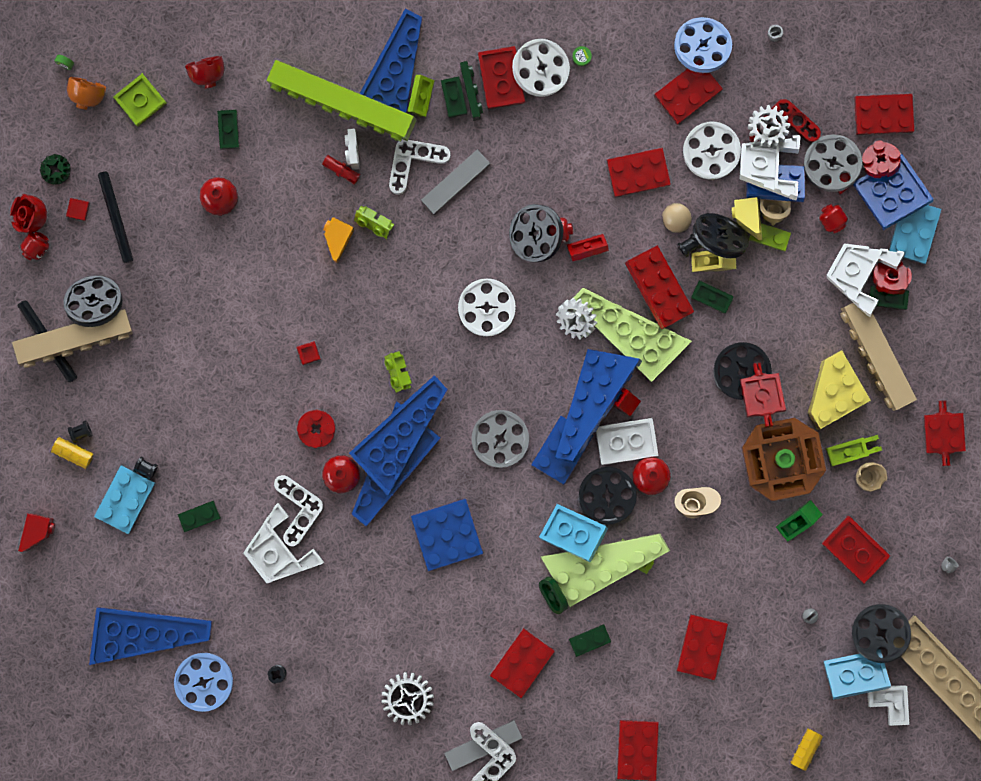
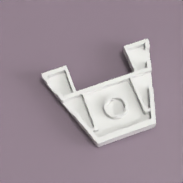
M800 135L785 139L783 142L779 140L778 146L771 143L769 148L767 143L760 146L761 141L742 144L739 179L792 200H797L798 182L779 180L778 168L779 152L798 154Z
M844 244L827 274V279L867 316L871 317L878 304V300L861 291L878 262L897 270L905 252H893L882 248L880 250L870 249L867 246Z
M279 503L275 505L244 551V555L266 583L324 563L315 549H312L301 559L297 560L274 531L275 527L289 517Z

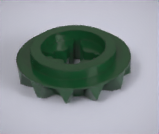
M53 154L46 156L41 162L39 170L42 178L47 183L58 185L68 179L71 167L65 157ZM58 164L57 168L62 173L54 172V174H51L52 170L48 166H56Z

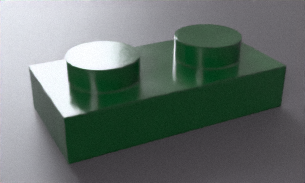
M460 77L441 80L448 117L453 118L467 115Z
M237 110L217 111L220 150L239 149Z
M699 280L691 299L726 314L734 296Z
M870 286L869 296L878 300L876 307L907 310L909 290H906L903 294H888L877 291L875 286Z
M214 500L177 514L184 532L221 519Z
M604 624L569 638L576 657L611 643Z

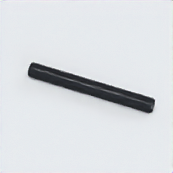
M107 171L98 173V178L122 261L124 263L132 262L133 256Z
M21 301L18 304V308L36 335L48 332L28 301ZM62 355L55 356L53 361L67 382L76 380L77 375L66 358L62 357Z

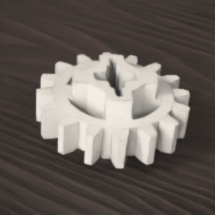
M767 105L766 110L761 106L759 113L754 111L753 117L749 118L751 124H748V129L752 130L749 136H755L754 142L761 141L760 146H763L764 143H767L768 148L771 146V143L778 146L779 140L783 142L785 140L784 136H787L789 133L787 129L790 127V123H785L788 121V116L783 117L784 111L778 112L777 106L773 110L770 109V105Z
M572 298L571 300L567 299L558 307L559 311L556 313V316L560 318L557 320V323L562 324L560 329L566 330L565 335L571 333L573 339L576 336L582 339L583 337H588L595 330L594 326L597 324V321L593 319L597 315L591 313L593 307L588 308V302L582 304L581 299L576 301L575 298Z

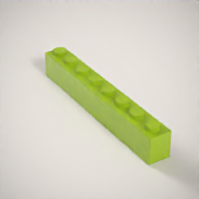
M275 60L266 80L271 85L270 88L277 92H281V90L288 92L287 95L294 99L303 98L305 99L304 102L311 106L320 105L322 106L321 109L328 113L337 112L341 118L345 120L354 119L362 127L371 126L375 132L382 135L386 132L391 135L392 139L399 142L402 139L408 141L417 121L410 114L278 60Z

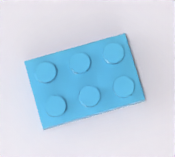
M927 205L897 222L889 251L905 252L904 259L926 264L941 209Z
M121 465L94 517L130 534L156 483Z
M556 504L539 538L591 562L608 528Z
M881 649L877 650V656L883 658ZM861 654L826 660L823 663L833 700L891 687L885 663L870 661Z

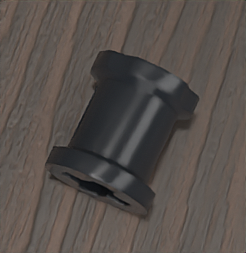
M693 233L690 235V238L677 244L685 258L697 248H702L696 241Z
M86 420L83 421V424L76 427H68V433L73 443H77L78 440L84 437L93 436Z
M140 457L134 466L133 472H139L151 480L158 469V465H153L145 461L143 457Z
M275 665L268 671V679L274 684L282 682L286 677V669L281 665ZM280 670V676L282 677L275 679L273 671Z

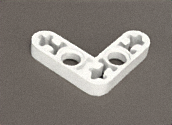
M402 139L401 142L397 143L389 182L391 192L396 195L405 192L412 159L445 164L450 160L449 149L441 145L412 140L405 141ZM404 144H407L408 148L413 149V145H417L415 147V156L411 155L412 151L406 150L405 153H402V150L399 149V147H403ZM426 147L429 153L427 156L421 157L418 155V149ZM431 148H435L434 153H440L441 150H444L447 157L440 160L438 155H434V159H431ZM399 162L407 165L404 172L396 170V165ZM394 174L405 176V179L401 178L400 180L403 188H399V191H396L395 187L392 186L397 183L398 179L394 177Z
M281 475L275 479V489L302 508L283 537L287 545L295 546L300 543L323 510V502L288 476ZM286 479V484L292 487V484L296 485L291 490L290 495L286 493L289 491L287 488H279V480L283 481ZM298 489L304 492V498L300 501L296 500L293 496L294 492ZM308 495L311 496V498L309 499L311 502H319V510L314 509L313 511H311L310 509L312 506L308 503H306L305 506L302 505V503L306 501ZM302 516L307 517L309 520V524L306 527H301L298 524V520ZM295 525L304 532L302 535L298 532L295 536L297 541L290 543L287 535L295 532L296 529L292 528Z
M481 722L474 723L470 728L472 739L488 752L492 758L473 777L472 781H488V779L490 781H498L515 763V752L485 724ZM476 729H482L483 735L486 737L485 740L480 734L476 735ZM496 740L498 746L495 749H490L487 746L489 741ZM503 754H510L511 759L506 758L504 760ZM490 767H498L499 772L496 775L489 774L488 770Z

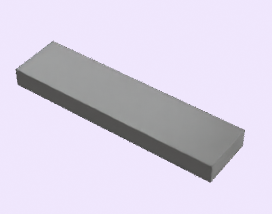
M477 149L422 198L421 201L434 215L486 169L490 162Z
M515 720L492 730L507 745L522 739ZM472 739L444 754L452 771L489 753ZM491 740L487 746L490 749H495L498 746V742Z

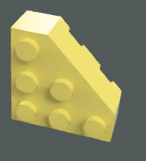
M842 350L821 361L808 410V415L817 430L824 428L871 401Z

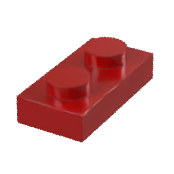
M603 234L567 244L572 262L609 251Z

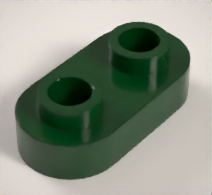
M546 577L539 582V589L550 609L556 614L566 611L568 609V602L557 581L552 577Z

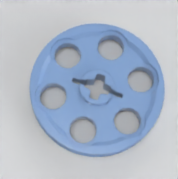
M704 17L694 18L684 23L678 30L674 49L678 60L686 68L699 73H709L720 69L727 62L732 50V39L728 30L718 21ZM710 25L713 31L705 32L703 26ZM686 29H692L695 32V34L693 36H687L684 31ZM722 37L726 40V44L720 45L716 39ZM707 42L706 47L703 46L702 48H701V47L699 48L700 43H701V44H704V43ZM686 45L690 48V51L683 53L680 47ZM719 54L722 60L716 62L712 59V55ZM695 58H701L704 64L698 66L693 62V60Z
M198 653L188 657L180 664L174 677V688L179 700L186 707L200 712L211 711L221 706L228 699L233 687V677L229 666L222 658L211 653ZM193 659L201 661L200 669L192 668L191 662ZM213 661L219 662L221 665L220 671L213 672L210 669V664ZM182 674H186L190 678L187 685H183L179 681V677ZM200 677H203V679H210L214 677V679L206 683L207 687H204L203 685H197L193 687V685H196L201 681ZM220 679L227 681L228 687L226 690L218 688L217 683ZM189 692L196 694V702L190 703L187 701L186 696ZM207 695L215 696L216 703L211 706L206 703Z

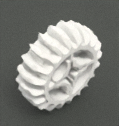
M404 672V679H401L400 675L397 674V682L391 678L389 681L392 686L385 685L389 692H382V695L386 696L387 699H382L381 702L384 704L388 703L383 708L384 711L391 710L387 715L388 717H391L393 714L396 715L393 720L394 722L401 718V725H404L405 719H408V725H412L413 718L416 723H419V715L422 719H425L426 716L423 712H431L426 706H433V702L428 701V699L434 698V695L427 694L432 688L428 687L425 689L424 686L427 685L428 681L425 680L421 684L422 676L419 675L417 680H415V673H411L410 678H407V673ZM404 683L414 684L420 690L410 692ZM399 686L401 697L392 702V693ZM405 693L408 696H414L411 699V704H408L407 701H402V698H405L403 696ZM423 695L424 703L420 710L416 712L414 701ZM406 706L411 714L400 713L395 707Z

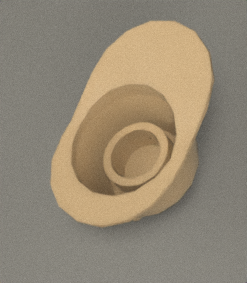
M760 199L762 217L774 226L775 223L783 221L790 214L791 201Z
M710 487L684 489L677 493L674 503L679 512L685 517L694 519L701 515L715 512L721 505V497L715 489Z

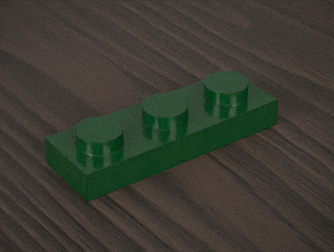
M467 61L460 62L473 121L480 120V114L483 113L481 102L477 103L476 100L479 92L477 84L472 83L471 77H475L473 67L468 66Z

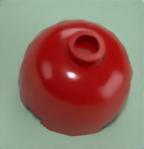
M213 56L201 59L202 61H198L196 64L194 61L185 65L190 80L197 85H204L205 88L216 86L215 82L223 77L225 71L222 56Z
M211 178L203 184L200 190L201 205L207 212L213 215L222 216L228 214L238 202L237 189L231 181L225 178Z
M22 194L23 196L15 198L12 204L10 216H13L14 222L11 223L18 232L33 233L40 230L47 220L46 205L38 197Z
M337 455L325 463L322 470V478L324 484L331 491L347 493L358 485L360 469L352 458L345 455Z
M656 457L640 460L632 472L635 487L647 495H656L663 492L671 480V472L668 465Z

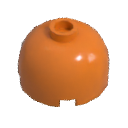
M78 77L69 78L67 94L69 99L76 103L77 108L87 110L88 107L99 105L104 98L105 85L97 82L94 84L87 81V79Z

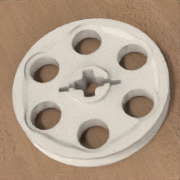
M534 39L525 43L517 51L513 59L512 69L516 82L525 92L533 96L545 97L556 93L565 85L569 76L570 66L565 52L559 45L547 39ZM539 45H545L548 48V53H540ZM523 51H528L531 54L530 60L522 58ZM554 57L562 59V66L554 64ZM539 63H540L541 66H544V67H545V69L543 70V72H542V70H538V69H537V67L539 66ZM521 69L528 71L529 77L527 79H523L520 76L519 72ZM557 75L560 78V84H553L551 77ZM536 81L543 84L544 88L542 91L535 89L534 83Z
M705 122L696 126L688 134L683 146V156L686 165L694 174L704 179H719L728 175L738 164L741 154L740 142L735 132L727 125L719 122ZM706 127L713 128L714 135L712 137L704 135ZM729 134L732 137V142L729 144L723 143L721 140L722 135ZM691 139L699 141L697 149H692L689 146ZM710 146H713V149H723L716 151L713 156L710 152H703L708 150ZM726 153L734 154L735 160L732 163L725 161L724 156ZM695 157L702 160V166L699 168L692 165V159ZM713 164L720 167V172L716 175L712 174L709 170Z
M480 279L472 282L464 289L459 299L458 312L462 323L469 331L480 336H494L503 332L511 324L516 306L514 297L507 286L494 279ZM485 283L492 286V291L489 294H484L481 291V286ZM502 292L507 293L509 296L506 303L498 301V295ZM468 293H472L476 297L475 302L472 304L467 303L464 299ZM488 302L489 306L498 308L489 309V312L485 313L484 309L476 307L484 306ZM502 311L509 314V319L506 322H501L498 319V314ZM468 312H473L476 315V320L472 323L465 320V315ZM485 321H489L493 325L490 332H485L482 329V324Z

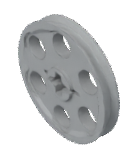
M833 134L820 137L809 146L805 154L804 169L806 176L815 187L823 191L838 192L845 190L854 184L860 175L862 168L860 150L847 137ZM840 141L846 147L844 150L839 151L835 148V144ZM822 144L826 146V152L818 153L815 149L817 145ZM855 156L858 162L855 165H850L847 163V158ZM835 159L836 164L838 165L830 167V163L828 161L832 162V160ZM817 162L820 167L818 170L812 171L808 167L809 163ZM848 173L851 179L848 182H842L840 175ZM823 176H829L832 181L829 185H823L820 179Z
M495 410L483 415L475 424L472 432L474 452L481 461L493 467H508L517 463L524 456L529 445V433L525 423L519 416L506 410ZM497 415H505L507 420L504 425L496 423L495 418ZM486 423L489 425L490 430L487 434L479 432L478 427L480 424ZM515 424L521 425L523 428L522 434L514 435L512 427ZM507 429V431L504 434V439L506 440L505 443L501 442L494 449V446L496 445L497 441L495 436H500L501 433H503L504 430ZM485 442L489 445L487 453H480L478 451L480 443ZM515 443L520 444L522 447V452L518 455L513 454L511 451V446ZM498 452L505 455V461L501 464L496 463L494 460V455Z

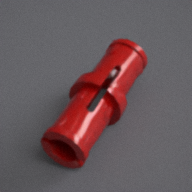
M327 155L322 163L323 166L335 172L336 176H341L354 185L360 178L361 174L347 167L346 163H341L330 155Z

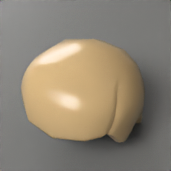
M681 203L668 205L662 213L665 227L673 233H681L687 230L692 221L689 209Z
M874 462L863 464L856 473V482L859 487L869 492L881 489L882 484L887 481L886 469Z

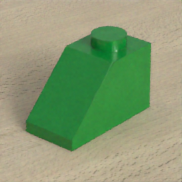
M809 500L779 523L776 528L788 542L814 525L823 514Z

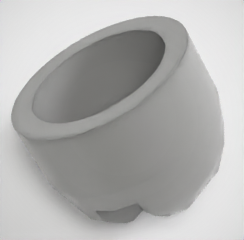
M772 25L768 29V37L771 41L777 42L783 37L781 26Z
M948 556L941 564L942 570L948 574L953 573L959 567L958 563Z
M812 608L804 610L802 618L806 623L813 624L818 620L816 610ZM815 613V616L808 621L807 617Z

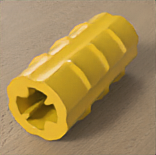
M61 437L57 438L51 449L52 453L85 469L88 468L94 455L86 449L77 446V444L75 445Z
M807 728L791 764L806 771L818 746H820L823 736Z

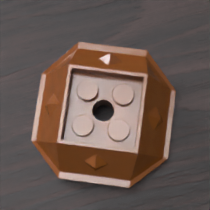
M796 418L774 421V426L768 428L765 427V423L755 425L742 446L749 486L770 501L810 494L826 472L819 433ZM782 449L792 451L795 455L793 466L786 469L777 466L775 455L778 451Z

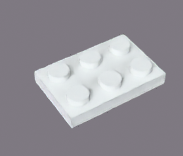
M652 418L599 426L596 431L601 465L658 456Z

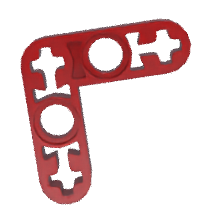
M781 99L772 107L773 110L777 106V111H779L781 108L779 105L783 106L786 104L788 106L786 108L788 112L784 111L782 115L783 117L788 116V121L785 123H790V127L805 141L813 143L821 136L820 128L789 100ZM793 117H801L803 120L802 125L795 126L792 122ZM808 123L809 125L806 128L809 131H812L814 129L816 131L814 134L816 138L813 136L809 138L807 136L809 132L806 129H804V131L802 132L800 129H802L805 126V124ZM749 136L751 142H754L755 136Z

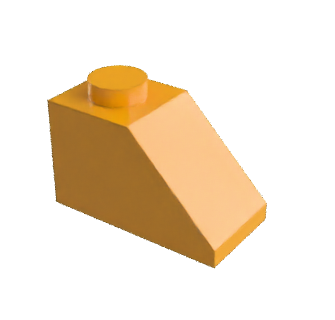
M332 217L331 221L328 220L323 230L325 231L324 235L332 259L338 263L354 232V227Z

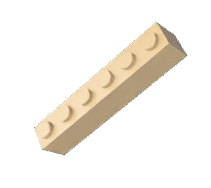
M854 303L841 308L842 313L840 315L843 321L849 324L851 328L849 333L853 340H857L860 346L858 347L860 355L866 357L868 361L867 368L871 374L875 375L877 379L875 381L876 386L880 392L883 391L887 407L895 411L916 401L917 399L873 313L871 317L867 316Z
M124 309L120 310L111 321L101 326L83 327L72 324L12 342L18 364L24 366V368L35 366V362L43 360V363L53 361L55 356L62 355V357L73 355V351L79 349L83 352L92 349L93 345H108L111 343L110 340L117 338L118 341L128 339L129 335L133 333L126 310Z

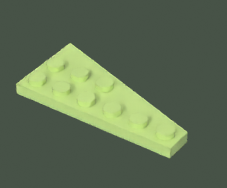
M582 288L573 297L576 301L581 299L582 304L588 302V308L593 307L591 313L597 315L593 319L597 321L594 327L624 356L642 360L640 366L636 368L650 382L692 342L665 328L661 330L658 324L618 304H614L585 288Z
M654 534L599 545L591 562L566 551L544 555L541 558L553 579L557 581L567 599L568 605L571 607L669 552L670 549L661 534Z

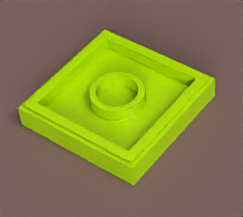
M143 73L113 96L137 127L167 104Z

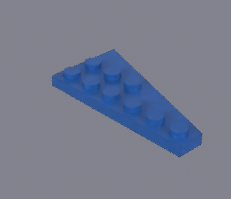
M405 8L360 92L361 95L405 113L407 112L422 23L421 16Z
M587 350L555 456L557 459L576 463L586 448L587 441L593 432L597 431L599 423L603 417L607 416L622 393V388L627 381H630L636 367H639L642 363L641 359Z
M435 375L349 452L387 496L390 494L448 390Z
M397 401L392 413L401 406ZM426 427L388 496L367 474L352 515L367 526L440 440V437Z
M96 607L89 665L209 641L212 621Z

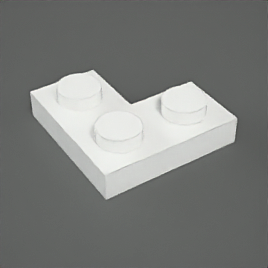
M347 129L348 135H345V145L348 146V150L345 151L347 165H351L352 170H358L360 165L356 130Z
M906 685L891 686L888 689L868 693L869 707L888 706V724L890 726L909 725L908 691Z

